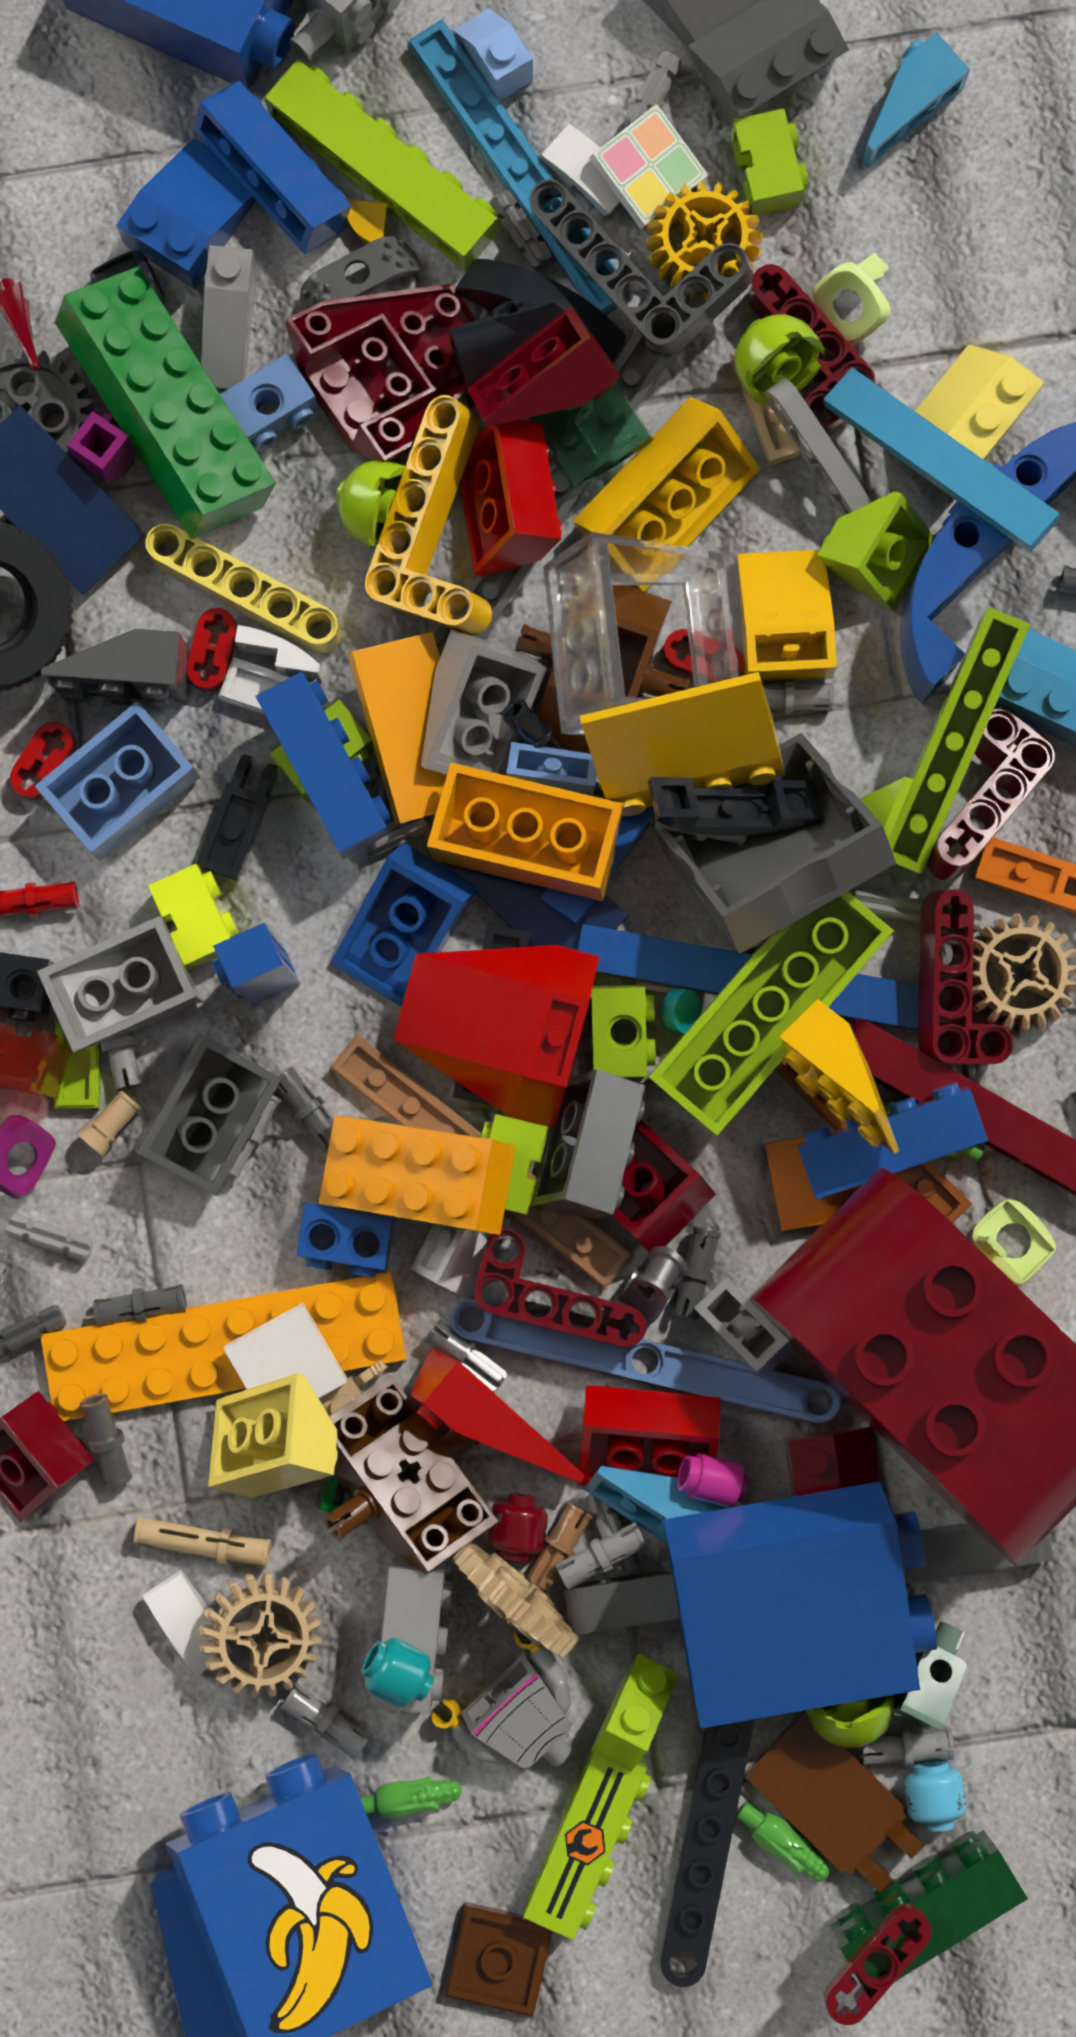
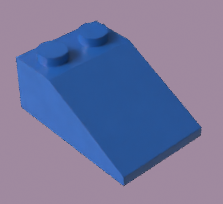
M193 138L140 189L116 224V227L125 246L131 250H139L146 256L147 260L195 290L206 275L209 245L225 247L256 200L208 146Z
M403 842L387 856L331 964L402 1007L415 955L442 951L464 915L478 887Z

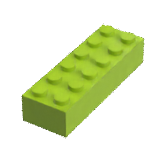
M846 892L771 935L761 944L648 1075V1078L714 1135L718 1136L784 1059L787 1051L779 1036L817 999L829 1007L894 930L850 892Z

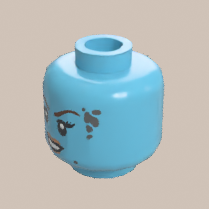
M928 1760L914 1764L913 1772L909 1773L904 1780L910 1818L918 1823L927 1824V1830L932 1832L946 1831L954 1828V1820L965 1815L967 1811V1801L961 1772L956 1768L949 1767V1761Z

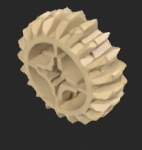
M1014 914L1011 916L1010 928L1003 917H999L994 920L996 933L986 925L979 929V934L984 942L973 939V952L977 956L973 955L974 987H972V997L977 994L980 1002L972 1007V1011L976 1014L987 1007L990 1012L986 1016L985 1023L993 1024L1001 1016L1003 1017L1001 1026L1005 1027L1008 1031L1011 1030L1014 1020H1016L1019 1033H1027L1030 1028V1019L1037 1030H1041L1046 1027L1045 1015L1054 1022L1062 1017L1056 1005L1066 1009L1072 1006L1073 1001L1063 992H1076V982L1068 980V976L1076 975V965L1068 966L1067 960L1076 956V949H1069L1063 952L1060 945L1068 940V936L1063 933L1053 939L1050 935L1054 931V923H1047L1040 931L1038 930V916L1032 915L1029 917L1026 927H1024L1021 915ZM1009 939H1022L1032 942L1021 956H1013L1007 952L1001 954L994 949L998 943ZM1042 951L1047 955L1052 965V985L1048 983L1049 979L1039 969ZM1028 960L1025 965L1028 972L1025 974L1029 975V980L1024 979L1011 987L1015 982L1012 978V975L1015 973L1011 972V968H1016ZM987 961L992 964L991 968L1001 977V987L997 997L992 992L987 981ZM1019 991H1027L1033 995L1038 993L1046 998L1039 1006L1029 1009H1020L1008 1005Z
M264 1573L260 1586H257L255 1577L252 1574H247L244 1580L246 1588L241 1590L234 1580L230 1581L228 1587L233 1595L226 1599L222 1593H215L214 1599L221 1606L218 1611L213 1608H206L204 1610V1615L214 1623L213 1625L205 1624L200 1626L199 1633L201 1636L212 1639L200 1644L199 1649L203 1655H212L205 1662V1666L210 1672L219 1670L216 1680L220 1685L227 1684L232 1680L231 1691L234 1694L239 1695L247 1685L248 1695L251 1698H257L261 1686H264L268 1696L274 1697L277 1691L275 1683L281 1682L286 1690H291L293 1683L288 1678L291 1674L295 1672L302 1679L307 1675L305 1669L300 1665L302 1661L316 1662L317 1656L308 1650V1646L321 1645L322 1638L315 1633H310V1631L321 1626V1620L317 1616H308L316 1608L312 1600L302 1601L305 1591L300 1586L289 1591L290 1580L288 1578L281 1577L274 1587L273 1576L270 1573ZM272 1601L289 1608L294 1619L295 1631L286 1630L284 1626L274 1625V1613L271 1610ZM258 1602L254 1604L252 1614L247 1620L232 1622L231 1626H229L234 1616L241 1609L249 1604ZM264 1626L270 1634L269 1636L262 1637L260 1644H257L251 1636L252 1634H259L261 1627ZM226 1640H233L237 1645L247 1646V1657L250 1660L249 1669L238 1666L229 1659L226 1651ZM283 1648L289 1649L280 1661L267 1667L269 1658L274 1651Z

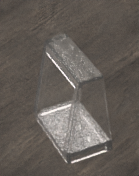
M591 532L543 566L562 734L584 735L580 721L581 715L646 700L625 696L612 585L682 586L694 688L738 677V660L735 654L732 630L733 620L730 613L723 553Z

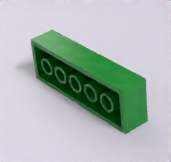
M139 266L65 294L55 320V325L122 431L129 435L132 447L190 539H194L263 508L276 485L275 480L152 287H149Z

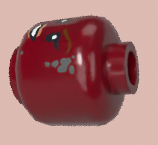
M509 1493L508 1501H498L492 1505L490 1511L498 1522L487 1530L486 1541L488 1545L495 1549V1554L501 1558L529 1562L531 1555L538 1554L543 1550L548 1513L543 1508L535 1506L536 1497Z

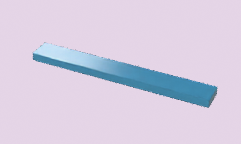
M439 20L408 40L407 48L504 188L512 193L518 202V208L523 209L540 234V240H544L552 252V257L577 293L606 316L616 310L615 304L544 227L530 207L529 198L535 185L543 180H554V178L444 20ZM555 197L550 199L544 207V212L553 213L561 206L562 198ZM582 228L576 231L572 237V244L577 245L585 242L590 235V230ZM607 260L602 264L600 275L607 276L616 271V267L611 260ZM633 293L629 297L628 301L633 298Z

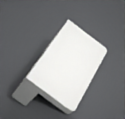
M503 1217L501 1229H509L511 1221ZM433 1224L411 1270L467 1299H473L485 1245L492 1234ZM503 1239L498 1240V1241L494 1244L493 1251H492L494 1257H495V1255H496V1253H497V1251H498V1249H499V1247H500V1245H501Z

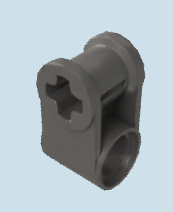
M664 1246L654 1247L640 1266L638 1265L616 1299L638 1309L645 1318L654 1323L674 1294L675 1286L686 1273V1261L681 1255Z

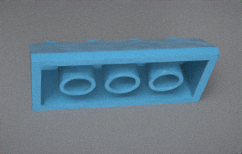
M1029 629L994 709H1006L1025 724L1076 747V650Z

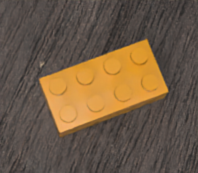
M334 1115L319 1203L500 1235L516 1146L492 1139Z

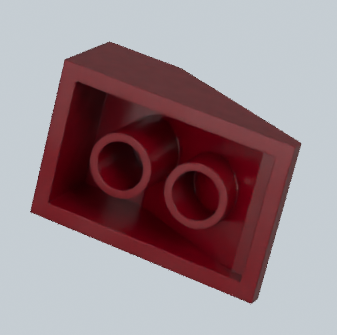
M570 306L467 387L483 421L488 427L584 405L592 398H599L606 394L620 375L601 345Z
M640 1120L635 1125L632 1138L635 1146L634 1155L630 1164L625 1168L621 1183L624 1187V1196L619 1208L615 1210L614 1215H611V1217L650 1253L656 1246L665 1247L716 1193L690 1164Z

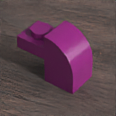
M110 410L106 412L103 418L92 412L67 444L69 455L73 460L107 483L119 480L135 463L133 456L136 452L130 443L129 435L122 431Z

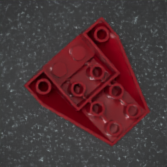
M451 283L322 301L286 319L285 325L298 369L314 393L317 403L350 450L372 460L388 462L412 449L426 408L434 398L448 395L458 401L466 392L462 370L458 366L451 348L448 329L475 321L476 319L461 297L454 293L455 289Z

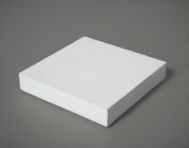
M303 1302L224 1346L225 1353L246 1389L298 1373L305 1375L315 1394L320 1398L347 1383L346 1375Z

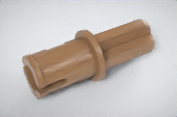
M569 1501L551 1535H545L544 1540L546 1544L527 1575V1580H531L543 1591H549L559 1575L555 1564L576 1554L573 1549L589 1521L593 1518V1515L580 1507H576V1505Z

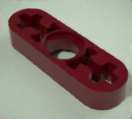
M902 1904L895 1907L828 1983L824 1992V2001L829 2015L837 2023L854 2025L860 2022L926 1947L931 1937V1926L920 1908L911 1904ZM915 1918L918 1919L915 1924L919 1931L918 1935L913 1938L907 1934L898 1942L899 1949L904 1953L897 1957L894 1949L882 1940L885 1936H889L892 1943H894L902 1932L898 1923L902 1919L909 1923ZM873 1952H883L890 1957V1968L883 1976H871L864 1969L866 1958ZM856 1971L861 1980L871 1987L872 1990L867 1993L861 1985L853 1996L857 2004L856 2007L851 2009L845 2005L839 2010L837 2009L839 2002L836 1995L840 1991L846 1995L852 1992L857 1986L855 1978L852 1977V1974Z

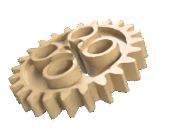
M470 1542L453 1557L454 1563L459 1566V1570L467 1575V1579L479 1590V1597L501 1618H506L508 1624L519 1630L537 1646L543 1644L548 1650H552L556 1655H560L563 1658L579 1641L577 1635L563 1621V1617L552 1607L554 1604L549 1597L531 1580L525 1579L524 1574L511 1567L495 1553L490 1555L484 1549L482 1550L479 1546Z

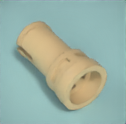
M120 1089L116 1097L95 1120L92 1118L89 1121L90 1123L85 1125L84 1128L82 1127L76 1134L104 1157L111 1147L110 1144L117 1140L115 1136L136 1112L141 1110V1107Z

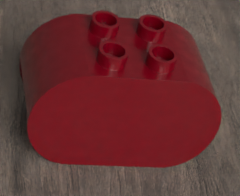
M879 1168L749 1298L790 1340L795 1350L981 1537L1009 1562L1018 1566L1076 1507V1343L936 1207L898 1176L884 1168Z

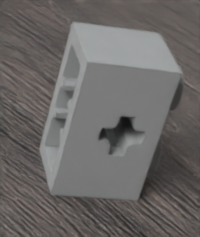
M727 1277L694 1307L710 1327L762 1380L795 1350L790 1340Z

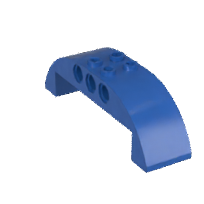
M1076 422L1051 430L1029 443L1004 467L998 462L993 467L1047 505H1050L1076 479ZM958 501L948 511L950 515L943 521L942 525L944 527L936 536L918 567L903 605L900 624L901 656L908 683L914 697L921 704L953 674L966 655L932 620L1013 541Z

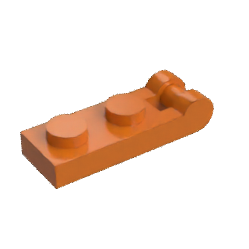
M994 837L982 850L972 880L1066 910L1076 915V892L1074 896L1064 893L1068 879L1076 882V864Z

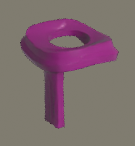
M11 1115L0 1125V1191L15 1200L21 1199L35 1187L56 1145V1141L51 1134L22 1115ZM20 1142H28L34 1149L35 1159L24 1174L14 1175L7 1166L9 1151Z

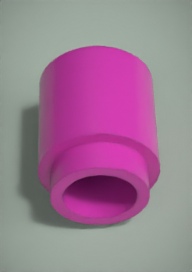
M699 1453L695 1457L687 1455L683 1459L678 1473L677 1486L679 1491L687 1493L688 1498L732 1508L737 1501L744 1499L748 1489V1476L744 1474L743 1466L740 1463Z

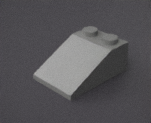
M451 629L435 669L421 766L425 769L447 775L450 763H455L504 775L508 766L511 742L517 743L519 736L503 720L502 713L511 702L518 699L525 700L531 709L547 668L523 652Z
M161 916L37 971L73 1053L159 1022L203 1002L188 968L184 966L170 936L171 929Z

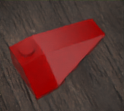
M433 1348L427 1354L410 1396L421 1405L416 1413L436 1430L441 1425H444L458 1434L581 1483L586 1476L459 1360Z

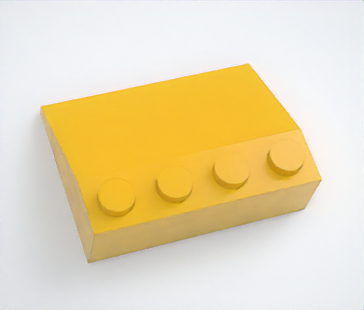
M759 672L580 716L583 732L606 800L623 803L622 816L638 815L644 812L646 808L653 806L648 786L650 777L692 778L694 787L732 788L748 783L763 785L770 783L777 776L785 775L775 725Z

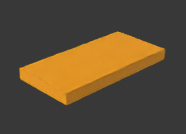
M433 631L348 653L395 825L436 814L447 775L425 769L421 766L435 669L440 659Z

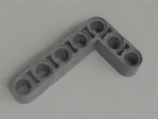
M551 179L543 180L536 184L531 191L529 198L530 207L540 222L651 346L661 354L670 355L682 350L742 294L752 282L753 267L746 253L737 244L726 243L715 248L673 289L663 296L560 182ZM555 197L562 198V203L558 210L553 213L544 212V207L550 199ZM582 228L590 229V235L585 242L577 245L572 244V237L576 231ZM610 259L619 261L618 268L614 273L607 276L600 275V268L604 262ZM732 260L742 263L741 269L736 275L724 277L720 274L725 263ZM639 290L647 291L646 300L642 305L638 307L628 306V299L632 293ZM705 291L709 294L708 300L703 306L699 308L688 306L689 298L695 292ZM670 321L676 324L675 331L670 337L665 339L656 338L657 328L662 323Z

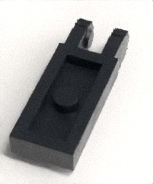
M246 754L241 755L230 784L226 783L196 862L202 869L238 882L269 804L268 796L271 793L278 773V766L269 763L261 774L256 793L243 789L253 766V757Z

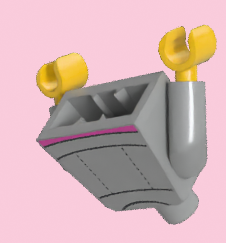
M514 1631L515 1643L520 1648L530 1651L532 1655L530 1660L523 1653L462 1712L457 1701L452 1698L443 1699V1704L449 1707L452 1712V1718L450 1721H446L437 1712H433L431 1714L432 1722L439 1728L445 1729L450 1727L454 1731L453 1737L478 1761L500 1765H509L514 1762L521 1768L526 1769L530 1768L543 1756L552 1766H559L565 1762L571 1753V1745L562 1738L572 1725L565 1714L571 1705L567 1675L551 1650L542 1645L537 1646L533 1642L531 1644H523Z

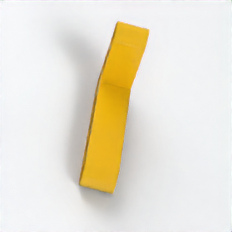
M441 395L429 403L424 413L365 579V589L370 598L396 611L468 635H477L487 629L491 622L492 610L487 600L461 586L427 576L479 429V420L474 411L451 396ZM456 415L453 424L448 427L451 418ZM441 456L439 464L433 469L434 463ZM424 498H426L425 504L419 510V505ZM411 539L408 549L404 552V546ZM396 580L393 591L389 593L391 584ZM432 592L431 600L425 606V599ZM469 604L466 615L461 618V611L464 606Z

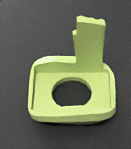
M872 253L859 264L853 262L841 263L817 282L812 289V297L816 306L851 345H856L871 335L886 322L891 314L889 301L875 283V281L884 277V272L888 270V265L876 253ZM841 289L855 291L863 302L862 315L854 322L842 320L834 310V297Z
M1010 1198L999 1201L978 1222L971 1235L973 1244L1015 1285H1021L1029 1280L1056 1250V1244L1042 1221L1024 1204ZM1007 1224H1020L1029 1233L1030 1246L1021 1257H1006L1008 1252L996 1241L999 1231Z

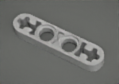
M782 378L765 392V398L842 515L844 516L871 503V499L796 387L787 379Z

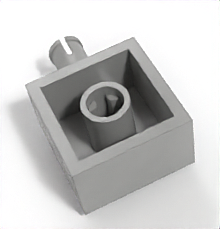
M306 0L310 20L295 37L289 40L291 42L290 45L307 62L313 59V56L330 38L348 53L356 43H364L371 36L375 23L385 12L388 14L393 12L401 0Z

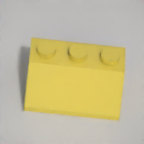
M968 344L915 412L986 461L1036 399L1045 382L1009 355Z
M296 1373L216 1400L209 1488L255 1498L334 1475L337 1461V1429L305 1375Z

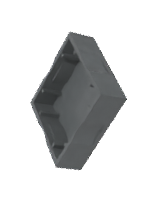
M802 733L779 745L785 775L777 776L774 780L813 781L822 820L818 824L789 831L747 835L743 845H737L736 843L711 838L698 841L694 840L690 834L664 829L658 830L655 827L656 817L649 820L665 857L738 954L896 864L883 825L853 791L843 786L835 778L828 762ZM748 783L732 788L766 789L770 783L763 785Z

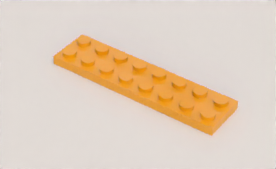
M393 1273L376 1274V1277L364 1276L185 1308L186 1312L147 1318V1322L138 1324L135 1320L99 1328L96 1324L42 1334L41 1343L51 1404L55 1406L58 1415L63 1421L85 1418L80 1402L95 1394H107L111 1412L114 1413L246 1389L225 1353L224 1346L302 1302L343 1371L373 1366L380 1360L384 1364L407 1360Z

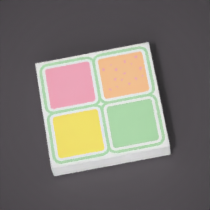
M657 104L589 157L592 164L640 229L657 216L654 212L657 205L670 206L666 201V196L669 192L680 198V189L684 184L692 189L708 176Z

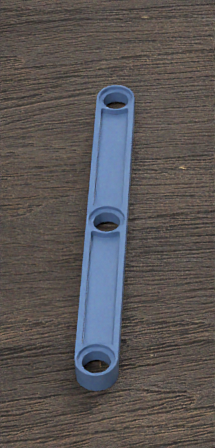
M475 1299L461 1302L455 1307L452 1314L454 1330L461 1337L481 1343L703 1396L720 1397V1400L812 1422L824 1423L829 1421L837 1414L840 1408V1399L837 1391L832 1386L813 1379L773 1370L762 1380L748 1364L645 1339H642L635 1346L619 1348L492 1316L483 1312L485 1316L483 1327L479 1331L468 1332L461 1327L459 1315L468 1306L478 1307ZM484 1301L489 1306H499L498 1304ZM528 1312L535 1318L544 1317V1315ZM571 1322L574 1327H577L579 1329H585L590 1327ZM599 1328L596 1330L597 1334L605 1336V1330ZM624 1334L619 1335V1338L626 1340L628 1335ZM640 1348H650L657 1354L658 1364L650 1373H640L633 1367L632 1357ZM816 1389L827 1391L831 1397V1406L822 1415L812 1414L806 1405L808 1394Z

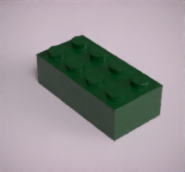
M982 1830L976 1834L975 1831H970L958 1837L951 1844L953 1849L941 1857L937 1858L936 1855H931L918 1862L913 1867L914 1873L899 1882L897 1879H893L881 1893L876 1889L874 1892L876 1897L862 1906L859 1903H854L841 1910L835 1917L837 1921L830 1926L840 1950L848 1961L895 1907L902 1904H911L920 1908L930 1923L931 1937L926 1947L897 1979L899 1980L1026 1901L1028 1897L986 1832ZM915 1918L910 1923L902 1919L898 1923L902 1932L894 1943H892L889 1936H885L882 1940L894 1949L897 1957L904 1953L899 1949L898 1942L907 1934L913 1938L918 1935L919 1931L915 1926L918 1919ZM883 1952L871 1953L865 1960V1971L874 1977L883 1976L890 1968V1957ZM855 1971L854 1973L860 1981L861 1985L864 1987L865 1991L869 1993L872 1990V1988L867 1986L861 1980L858 1972Z

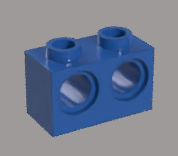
M305 1202L296 1256L307 1257L305 1264L307 1267L332 1270L333 1262L350 1264V1274L376 1277L377 1269L387 1270L396 1218ZM327 1224L334 1230L336 1238L331 1248L322 1251L314 1246L312 1233L319 1225ZM367 1231L373 1232L380 1242L378 1252L369 1258L361 1256L355 1247L357 1237Z

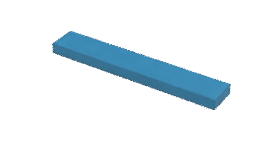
M851 368L823 399L824 407L1030 553L1060 520V513L854 368Z

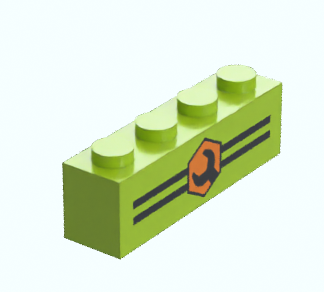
M593 1751L590 1752L525 1902L523 1918L572 1940L575 1939L579 1928L587 1930L597 1905L591 1902L597 1885L606 1886L615 1861L609 1859L616 1842L621 1845L624 1844L632 1826L633 1819L627 1815L633 1801L642 1802L649 1787L651 1776L645 1774L647 1771L646 1760L641 1759L631 1772Z

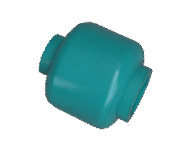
M392 1637L384 1643L381 1641L376 1642L369 1651L361 1669V1674L366 1676V1689L397 1708H405L415 1699L422 1701L427 1696L434 1681V1676L429 1674V1656L396 1637Z

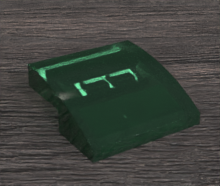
M616 380L606 394L599 398H592L584 405L530 417L533 422L542 423L546 443L576 487L615 467L654 440Z

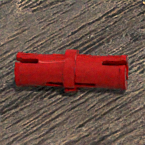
M75 881L37 886L35 882L26 883L25 888L0 891V917L28 914L30 918L40 917L41 912L79 908V894Z

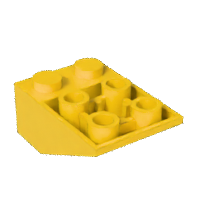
M819 550L737 554L744 675L759 672L761 682H780L785 679H794V681L832 679L837 668L835 626L827 567L817 556Z
M817 999L779 1036L787 1051L784 1058L799 1074L795 1080L806 1093L812 1097L820 1094L827 1100V1107L838 1119L843 1122L851 1119L859 1126L857 1128L858 1132L870 1145L878 1148L882 1144L895 1155L899 1151L897 1142L869 1065L851 1026Z

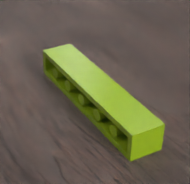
M297 59L265 96L268 113L277 123L286 128L287 131L376 202L388 204V211L464 272L468 270L474 259H477L498 235L496 212L488 202L480 197L474 200L463 191L462 184L453 174L448 171L440 173L429 164L430 159L419 147L413 144L409 147L397 138V133L391 125L381 118H377L376 121L364 112L363 105L355 96L349 92L341 94L331 86L329 77L318 67L312 65L309 68Z
M985 606L965 652L966 655L960 663L911 776L913 783L889 838V844L896 864L922 874L1031 625L1030 623Z

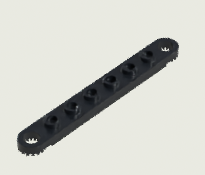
M755 1719L705 1728L660 1954V1965L664 1977L671 1984L678 1987H689L696 1984L705 1973ZM688 1950L696 1957L694 1969L685 1974H679L677 1971H674L670 1966V1959L675 1952Z

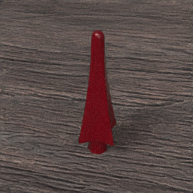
M11 278L2 279L0 281V311L17 337L30 368L33 371L39 370L40 363L33 340L29 300L23 296L21 282L15 284Z

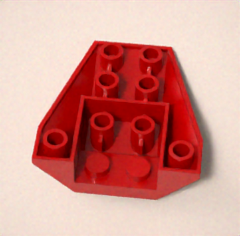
M558 945L416 954L393 1040L508 1116L554 1128L567 1088L589 1005L599 956Z

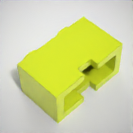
M197 863L148 885L162 918H166L168 923L174 921L178 929L171 932L170 936L184 966L189 970L218 958L213 945L240 934L230 911L221 913L215 897L222 895L212 872L203 873Z

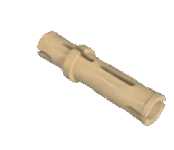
M139 1516L133 1540L134 1545L137 1546L143 1545L179 1553L216 1558V1563L226 1565L228 1561L260 1566L265 1569L268 1566L272 1548V1539L265 1540L233 1534V1529L223 1528L222 1532L148 1519L143 1516Z

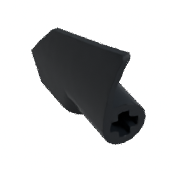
M512 300L495 307L492 311V317H484L448 329L454 357L462 370L468 405L470 407L476 405L467 387L565 310L552 300L536 306H532L527 300Z

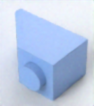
M489 8L452 30L453 35L499 101L533 82L532 56L512 25Z

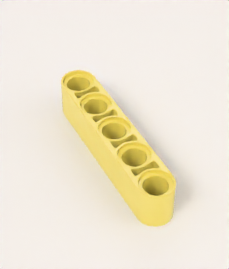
M168 523L159 524L149 531L146 538V549L155 565L163 572L314 653L327 654L339 645L341 629L335 614L327 607L197 537L190 539L186 531ZM173 540L179 543L178 549L174 554L170 556L158 554L160 545L165 541ZM209 560L217 563L216 570L208 577L196 575V569L200 563ZM242 581L253 582L255 588L249 596L240 598L233 594L234 588L238 583ZM280 601H287L293 604L292 612L284 618H276L271 615L273 606ZM317 622H327L332 626L330 633L324 638L316 639L309 635L310 628Z

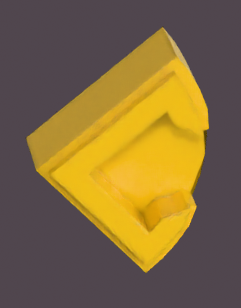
M347 199L351 205L347 221L353 232L365 244L385 237L388 204Z

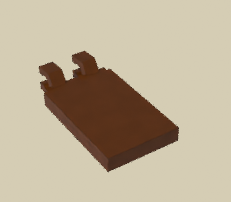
M805 1710L788 1725L744 1772V1777L842 1874L847 1871L852 1876L858 1870L880 1893L893 1880L890 1873L871 1855L889 1836L911 1859L924 1847L921 1840L902 1822L907 1817L903 1812L906 1808L904 1804L863 1766L847 1748L833 1745L823 1739L812 1727Z

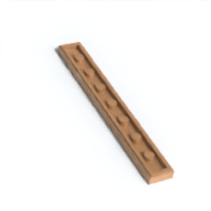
M358 1034L354 1036L329 1067L400 1125L481 1138L482 1133ZM529 1172L528 1178L535 1179L537 1182V1177ZM530 1207L528 1215L507 1210L604 1289L609 1286L633 1255L586 1217Z

